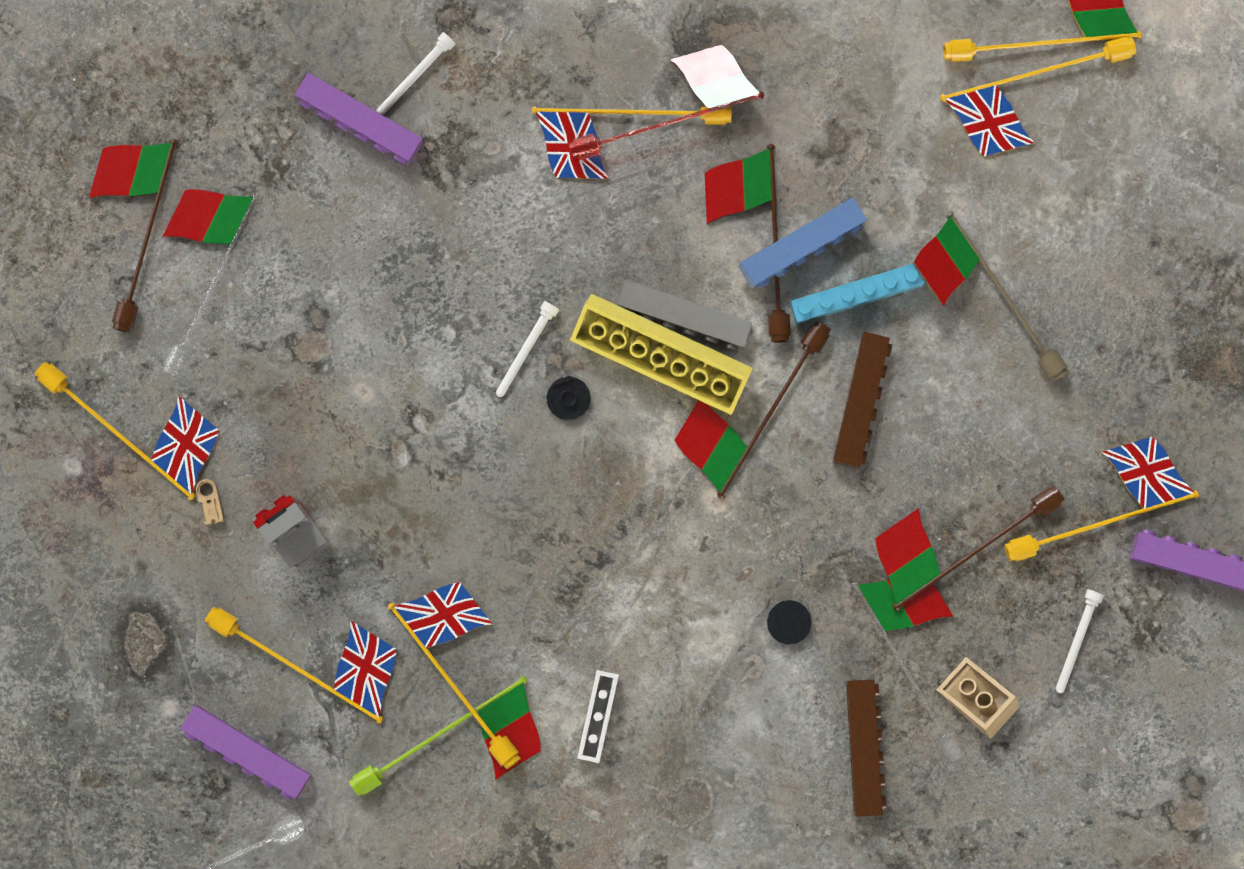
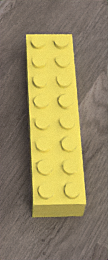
M593 294L586 301L570 338V341L730 415H732L753 370L752 367Z

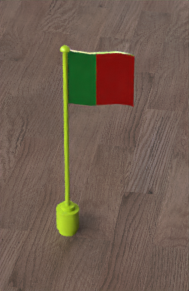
M521 676L520 680L474 709L495 737L498 735L502 738L504 736L508 737L518 750V755L521 758L512 767L506 769L504 766L501 767L489 751L493 761L495 780L541 751L539 734L527 704L524 688L527 679L524 676ZM468 712L383 768L378 769L377 766L373 768L369 765L353 775V779L349 783L356 795H366L382 784L381 779L384 778L383 772L473 714ZM481 726L483 738L489 749L491 747L489 743L492 739Z

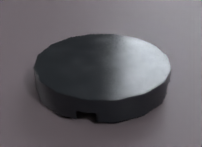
M572 376L561 377L554 381L548 389L546 396L547 405L552 414L566 421L576 420L583 416L588 410L591 401L590 391L586 384Z
M793 600L781 601L774 605L767 618V627L771 636L779 643L786 645L797 644L804 640L809 634L812 625L811 615L807 608L800 602Z

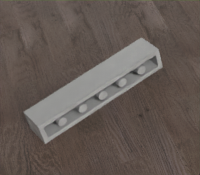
M629 280L625 281L617 306L641 315L652 322L655 320L662 322V326L667 329L675 330V328L684 330L683 333L688 336L696 337V335L705 337L704 340L706 342L716 345L717 342L726 344L725 348L736 352L739 349H744L752 325L750 321Z

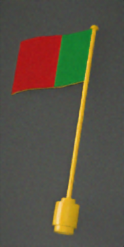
M1068 0L1073 17L1084 35L1082 38L976 47L975 42L972 43L970 38L949 40L948 43L943 44V55L945 61H972L973 56H976V51L1110 40L1122 37H1137V39H1140L1142 33L1135 29L1126 13L1122 0Z

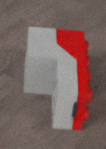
M291 495L279 497L273 502L275 507L271 510L265 508L255 515L257 519L253 521V524L266 542L276 548L290 569H298L331 545L301 501Z

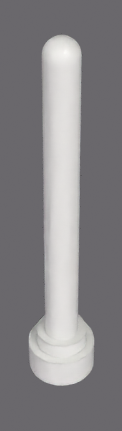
M443 32L437 38V46L379 106L376 112L384 115L443 51H450L456 45L455 42Z
M546 301L543 302L540 307V318L496 391L498 397L505 395L546 323L552 317H556L559 312L557 307Z
M1089 589L1086 591L1084 598H1086L1085 603L1087 604L1056 686L1058 693H1063L1066 688L1095 607L1102 603L1103 594Z

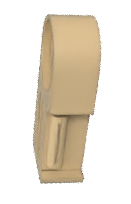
M208 479L201 480L196 486V493L199 503H202L206 520L203 523L211 525L223 522L224 514L217 485ZM206 483L211 484L213 487V492L209 496H204L201 493V487Z

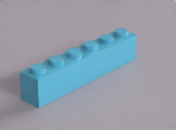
M910 264L792 300L789 305L795 324L799 325L920 288L925 282L915 266Z

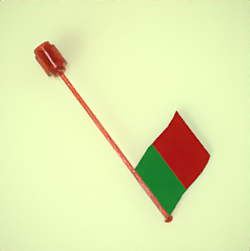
M722 45L672 59L671 62L680 69L694 94L707 109L600 140L599 136L595 137L594 133L573 139L574 141L569 143L573 160L578 158L583 160L600 155L599 150L603 149L602 144L761 98L762 100L764 93L762 91L758 92L743 75L734 57Z

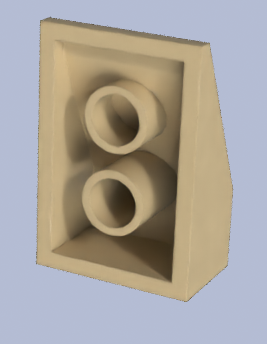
M967 657L936 689L990 739L1020 707L1017 698Z

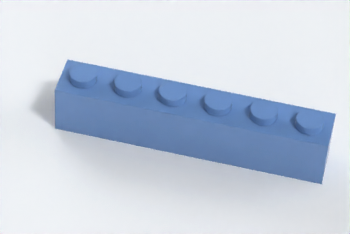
M853 197L742 261L738 268L751 289L756 286L760 289L770 283L769 279L776 275L779 278L788 273L790 266L795 264L798 267L807 262L808 259L806 257L814 254L817 256L827 250L825 246L833 243V245L840 243L845 239V234L851 232L853 235L864 228L862 225L867 219Z

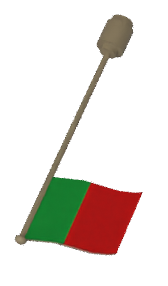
M948 212L946 215L948 219L939 233L920 250L913 262V265L940 305L944 307L951 293L969 277L977 263L980 262L1042 352L1039 355L1040 360L1038 364L1049 380L1052 379L1055 383L1069 374L1066 369L1068 366L1057 350L1044 349L953 216L954 212Z

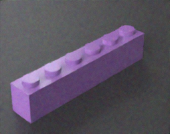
M307 73L295 93L300 106L307 110L310 107L318 111L316 114L326 121L329 118L336 122L335 125L345 132L348 129L355 133L354 136L362 142L367 140L374 144L373 147L381 153L386 151L393 155L392 158L400 164H404V162L411 164L423 144V139L310 73Z
M1149 530L1136 533L1129 559L1244 592L1243 557L1230 554L1229 557L1220 555L1221 551L1208 548L1207 551L1199 549L1200 545L1186 542V545L1177 543V538L1165 536L1164 539L1156 537L1155 532Z
M194 705L180 728L185 731L183 735L190 740L196 741L198 739L202 741L205 749L212 753H215V751L223 754V760L232 765L235 762L242 766L241 770L250 776L256 774L261 778L260 782L269 788H272L274 785L280 789L279 794L289 800L292 797L295 799L299 797L312 774L199 705Z

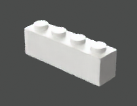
M600 670L596 671L577 759L595 763L600 762L618 682V674Z

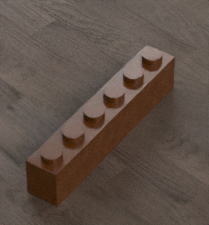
M863 332L832 463L859 469L861 464L865 465L867 452L864 451L865 443H870L873 431L869 430L871 421L875 422L878 410L874 408L875 400H880L883 387H879L881 378L885 379L888 366L884 365L886 357H890L893 345L889 344V337Z
M875 679L846 681L854 816L883 815L882 810H886V797H882L881 788L885 787L884 774H880V765L884 764L883 751H879L878 742H882V730L877 728V720H881L880 706H876V697H879V684H875Z

